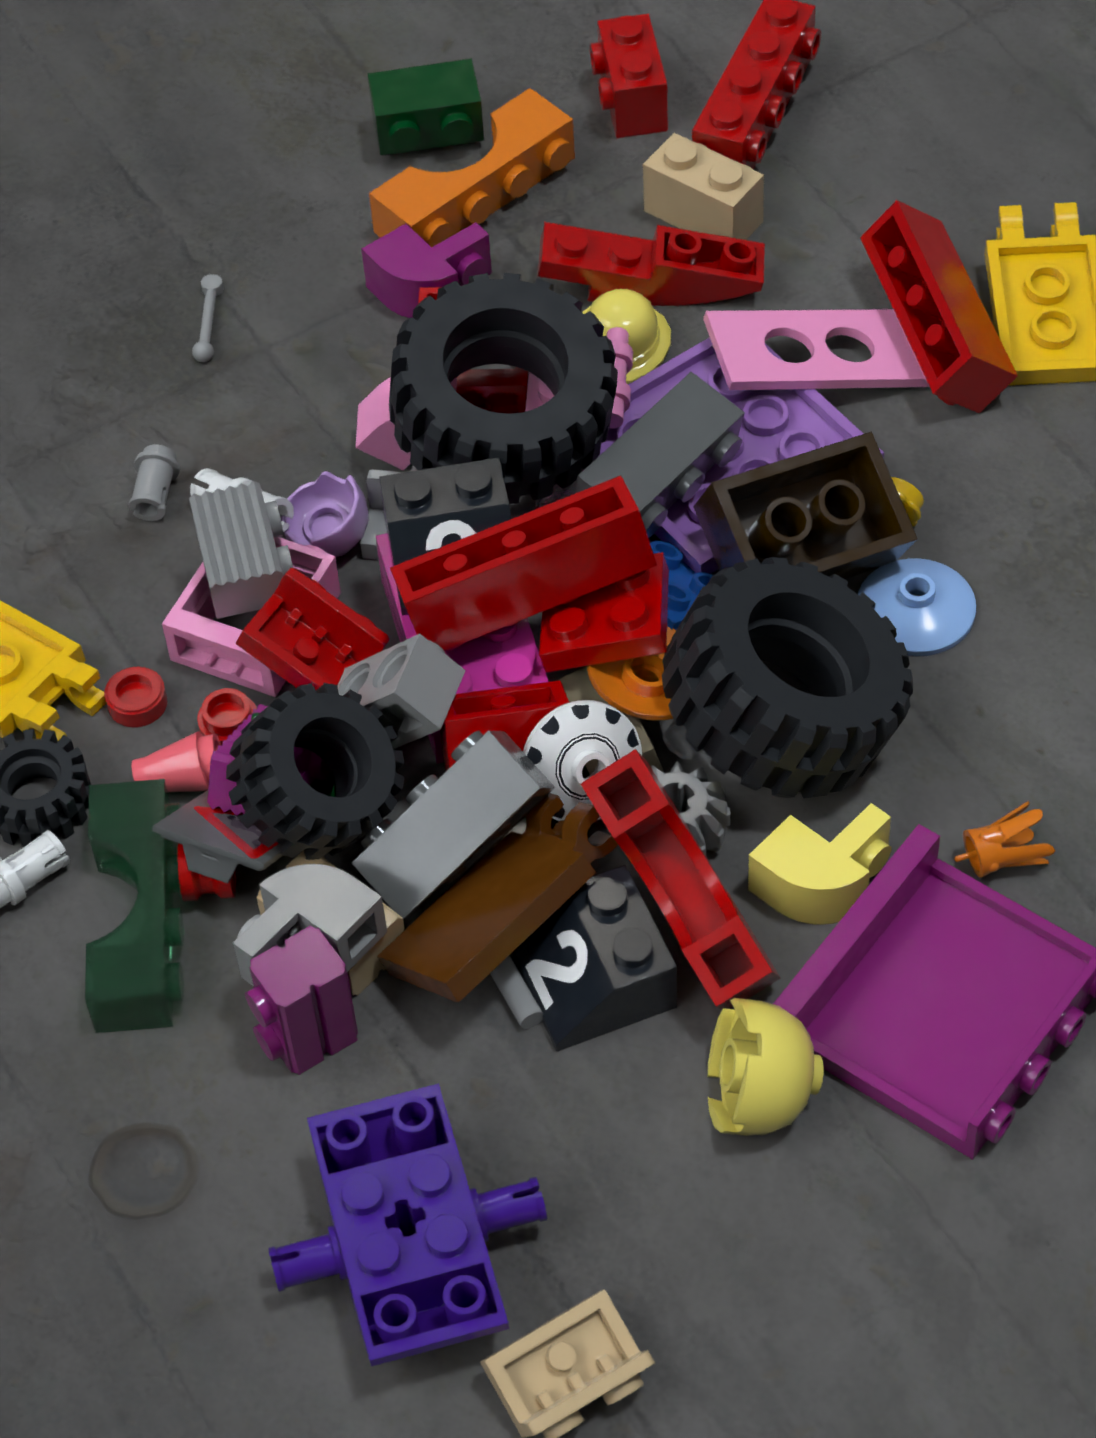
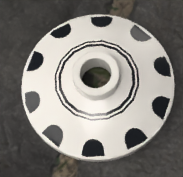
M578 700L563 704L544 716L530 733L523 752L554 785L555 789L550 793L558 795L564 806L552 818L561 821L565 820L568 813L579 802L593 805L580 783L635 749L642 755V747L635 727L619 710L599 701ZM592 759H597L598 765L595 771L587 778H583L582 769L584 765Z

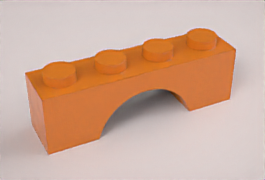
M527 89L491 113L493 147L480 161L466 168L449 172H431L410 166L371 191L369 199L374 233L381 238L398 227L407 224L429 246L433 247L474 223L480 224L484 222L491 214L513 199L521 197L531 187L555 171L563 169L570 161L575 159L573 118L533 89Z

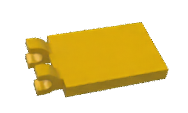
M1076 202L1054 203L1055 225H1051V237L1025 238L1021 205L999 206L1000 228H996V240H986L984 255L994 328L1018 375L1009 385L1096 381V235H1080Z
M1 600L0 737L3 738L11 734L16 728H19L22 732L23 730L34 729L36 738L41 739L44 729L55 731L57 741H59L63 735L66 736V733L53 726L60 717L58 711L50 705L65 693L73 704L93 717L106 704L104 692L93 686L101 678L99 671L84 663L86 658L80 644Z

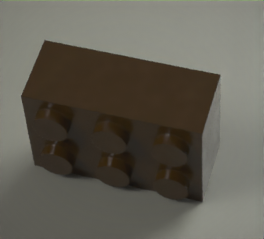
M872 431L714 481L693 506L720 571L733 567L736 563L758 559L761 564L764 559L775 557L787 558L788 564L795 566L802 561L818 566V572L830 577L836 574L846 579L897 561L918 540Z

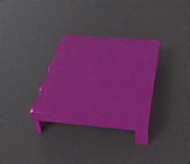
M918 824L773 1004L782 1007L802 1022L810 1035L814 1054L822 1057L824 1070L973 1160L987 1140L996 1144L1007 1132L1016 1113L1013 1105L1021 1094L1026 1092L1029 1095H1033L1039 1089L1051 1067L1052 1061L1048 1058L1059 1044L1066 1048L1069 1047L1081 1031L1087 1016L1083 1011L1091 1000L1096 998V948L938 859L940 835Z

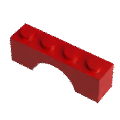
M636 749L580 783L610 834L628 857L671 926L682 952L717 1008L721 1010L723 1008L733 1009L734 1007L730 1000L734 998L749 999L781 979L649 763Z

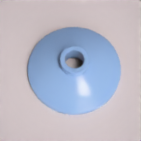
M912 558L901 559L883 565L864 580L858 591V595L863 592L876 603L874 610L881 618L885 616L889 618L896 628L897 636L895 640L897 643H904L908 656H930L953 648L969 634L975 621L976 599L972 588L958 572L936 561Z

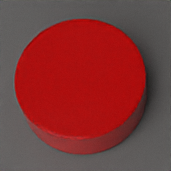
M129 667L114 674L106 684L104 696L108 712L112 719L120 725L126 727L149 725L159 719L167 707V694L161 676L152 669Z

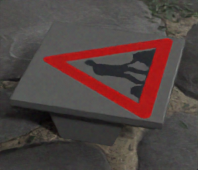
M208 790L153 825L152 829L153 832L161 834L163 838L183 844L188 870L224 883H229L238 864L261 871L283 856L281 854V844L275 842L268 848L257 840L262 832L254 824L249 829H246L239 819L243 813L235 816L231 809L225 813L219 806L212 809L207 803Z

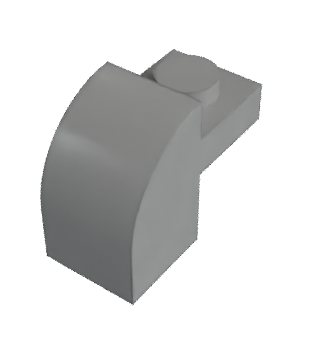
M303 864L289 867L271 875L259 884L265 912L262 915L253 916L244 924L233 945L241 978L253 986L249 969L251 966L250 960L275 945L280 948L285 947L286 939L312 926L316 929L319 928L346 964L348 972L387 933L382 896L349 873L332 866Z

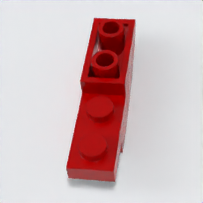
M544 222L540 241L538 277L589 285L588 301H594L603 293L615 289H629L642 294L651 302L652 306L710 303L762 290L764 284L765 243L657 225L653 240Z

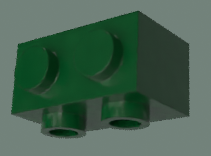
M472 58L367 73L372 115L380 156L484 141L482 104Z

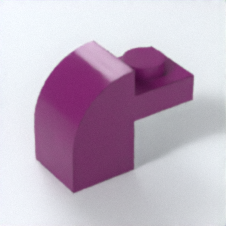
M477 223L470 225L433 247L429 246L407 224H404L361 248L366 288L391 311L407 318H413V309L418 305L419 287H443L454 281H457L462 286L469 283L470 276L486 273L488 275L492 274L489 234Z

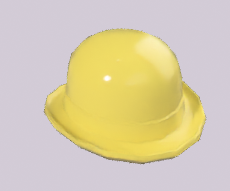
M615 289L600 295L593 301L590 307L582 312L585 314L591 311L596 315L604 326L603 336H606L607 331L613 327H620L628 332V344L633 349V366L626 373L627 384L632 383L663 363L671 347V328L665 317L652 307L651 302L642 294L629 289Z

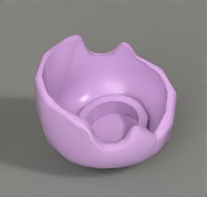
M328 471L322 472L315 482L301 485L287 498L294 508L293 519L283 515L280 517L281 521L290 524L289 528L284 531L287 540L304 546L313 545L319 547L335 557L345 555L363 538L369 522L367 502L355 479L351 475H348L346 479H342Z

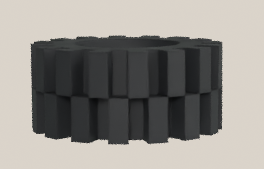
M34 729L23 730L24 740L19 742L15 741L13 734L3 737L5 748L0 750V833L4 842L14 845L20 836L22 845L25 847L47 830L53 834L60 831L65 839L75 833L71 821L83 825L88 818L85 808L92 809L93 805L91 793L93 789L80 749L78 747L74 749L72 740L65 735L57 741L55 731L44 729L41 739L36 738ZM46 777L57 781V784L51 791L38 798L24 800L11 796V793L17 786L33 778Z

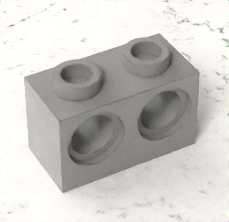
M418 634L345 668L338 683L339 695L343 696L349 690H352L362 695L360 704L366 709L374 704L383 713L378 718L384 728L392 725L398 737L391 743L393 749L441 729L466 670L448 657L439 645Z

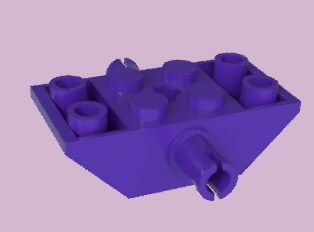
M439 1083L308 1117L307 1122L333 1225L327 1227L329 1234L276 1248L275 1246L268 1248L278 1291H285L289 1287L338 1274L341 1281L347 1279L371 1367L508 1330V1319L485 1242L489 1241L488 1234L535 1221L542 1222L547 1220L543 1195L541 1191H538L540 1185L537 1177L477 1194L475 1188L469 1189Z

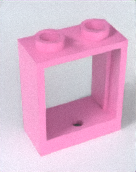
M280 537L274 538L276 547L288 545L293 568L309 579L320 583L327 592L338 599L341 590L334 555L328 554L321 548L313 545L304 546ZM202 562L162 623L170 660L276 697L286 680L235 644L242 632L241 629L213 620L216 614L204 563Z

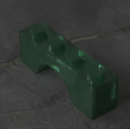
M165 779L89 785L88 838L98 872L120 878L138 892L135 904L126 919L107 935L86 944L85 1002L95 1033L173 1027V1002L184 1000L181 962H173V947L184 945L181 908H173V893L181 892L178 874V855H173V841L163 838L161 834L152 831L153 825L181 808V803H170Z

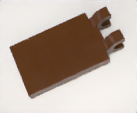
M549 793L527 814L526 829L523 834L511 831L377 955L388 974L459 1003L596 873L591 866L595 859L603 858L618 846L611 834L597 831L589 839L587 838L589 827L600 817L595 807L579 802L568 813L565 820L559 821L551 828L552 817L564 804L558 795Z

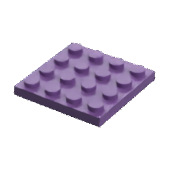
M709 337L628 384L631 389L630 407L624 412L623 424L618 428H609L606 441L601 444L600 455L691 371L745 412L738 435L742 439V444L735 456L724 467H719L715 464L705 474L703 484L690 500L684 503L678 499L668 509L666 519L654 533L661 541L677 547L683 553L682 561L695 573L711 574L719 568L693 506L712 482L859 436L863 433L816 389L729 390ZM765 344L772 355L783 360L767 344ZM879 448L884 459V452Z

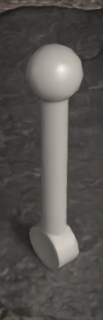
M216 274L206 275L201 280L205 301L199 342L193 346L192 355L197 361L202 363L208 362L214 355V348L210 344L215 301L216 296L220 295L224 290L222 278Z

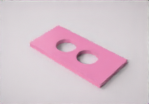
M894 309L706 311L703 318L729 390L930 387ZM837 335L853 337L868 347L872 357L863 362H851L841 359L829 350L826 340ZM775 336H786L796 339L808 348L811 358L801 363L783 361L769 352L765 341Z

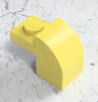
M870 803L831 842H828L790 815L749 854L748 890L790 919L807 924H833L839 922L869 886V878L876 875L883 868L891 854V846L889 845L891 816Z

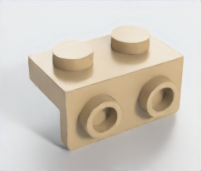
M605 1289L598 1291L480 1361L521 1437L535 1436L542 1432L545 1438H557L582 1423L584 1419L578 1409L601 1395L606 1404L610 1405L644 1385L639 1373L655 1363L648 1350L639 1351Z

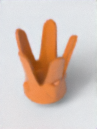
M1028 800L990 825L964 830L963 839L966 853L955 856L954 861L960 862L969 859L974 872L979 878L1004 867L1049 864V861L1043 857L1054 854L1055 849L1052 845L1048 843L1024 845L1032 841L1034 832L1029 827L1041 821L1043 811L1033 809L1019 815L1029 806L1030 802Z

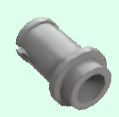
M149 445L135 458L134 468L138 474L128 509L130 511L134 510L133 515L146 521H157L165 516L171 481L179 476L180 465L175 452L163 445Z

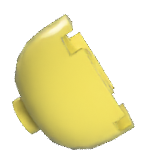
M734 998L730 1001L735 1009H722L712 1036L707 1076L719 1078L722 1101L708 1097L709 1112L713 1126L720 1133L737 1135L768 1134L791 1125L806 1107L809 1096L818 1094L823 1081V1060L820 1055L814 1054L810 1035L802 1022L795 1016L774 1004Z

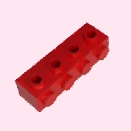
M794 0L762 1L692 129L693 142L702 144L708 149L740 164L747 165L754 169L756 163L759 164L761 162L768 140L774 129L780 126L789 100L799 90L803 74L809 62L814 60L818 53L821 42V30L815 28V5Z
M896 200L860 239L932 393L948 405L954 406L958 404L980 413L1018 375L942 221Z
M620 475L390 567V570L416 635L421 634L445 651L455 649L465 642L500 628L515 625L525 618L560 604L570 603L580 596L617 581L627 580L637 573L657 566L639 508Z

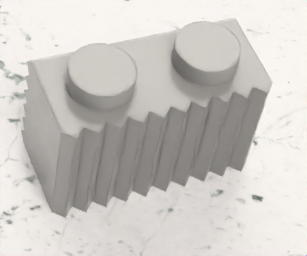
M252 481L248 486L242 483L237 488L229 486L225 491L219 488L213 493L205 491L201 496L194 493L189 498L216 618L219 619L260 610L274 594L284 574L290 568H293L288 545L276 547L274 541L275 537L284 536L277 502L265 503L260 483Z

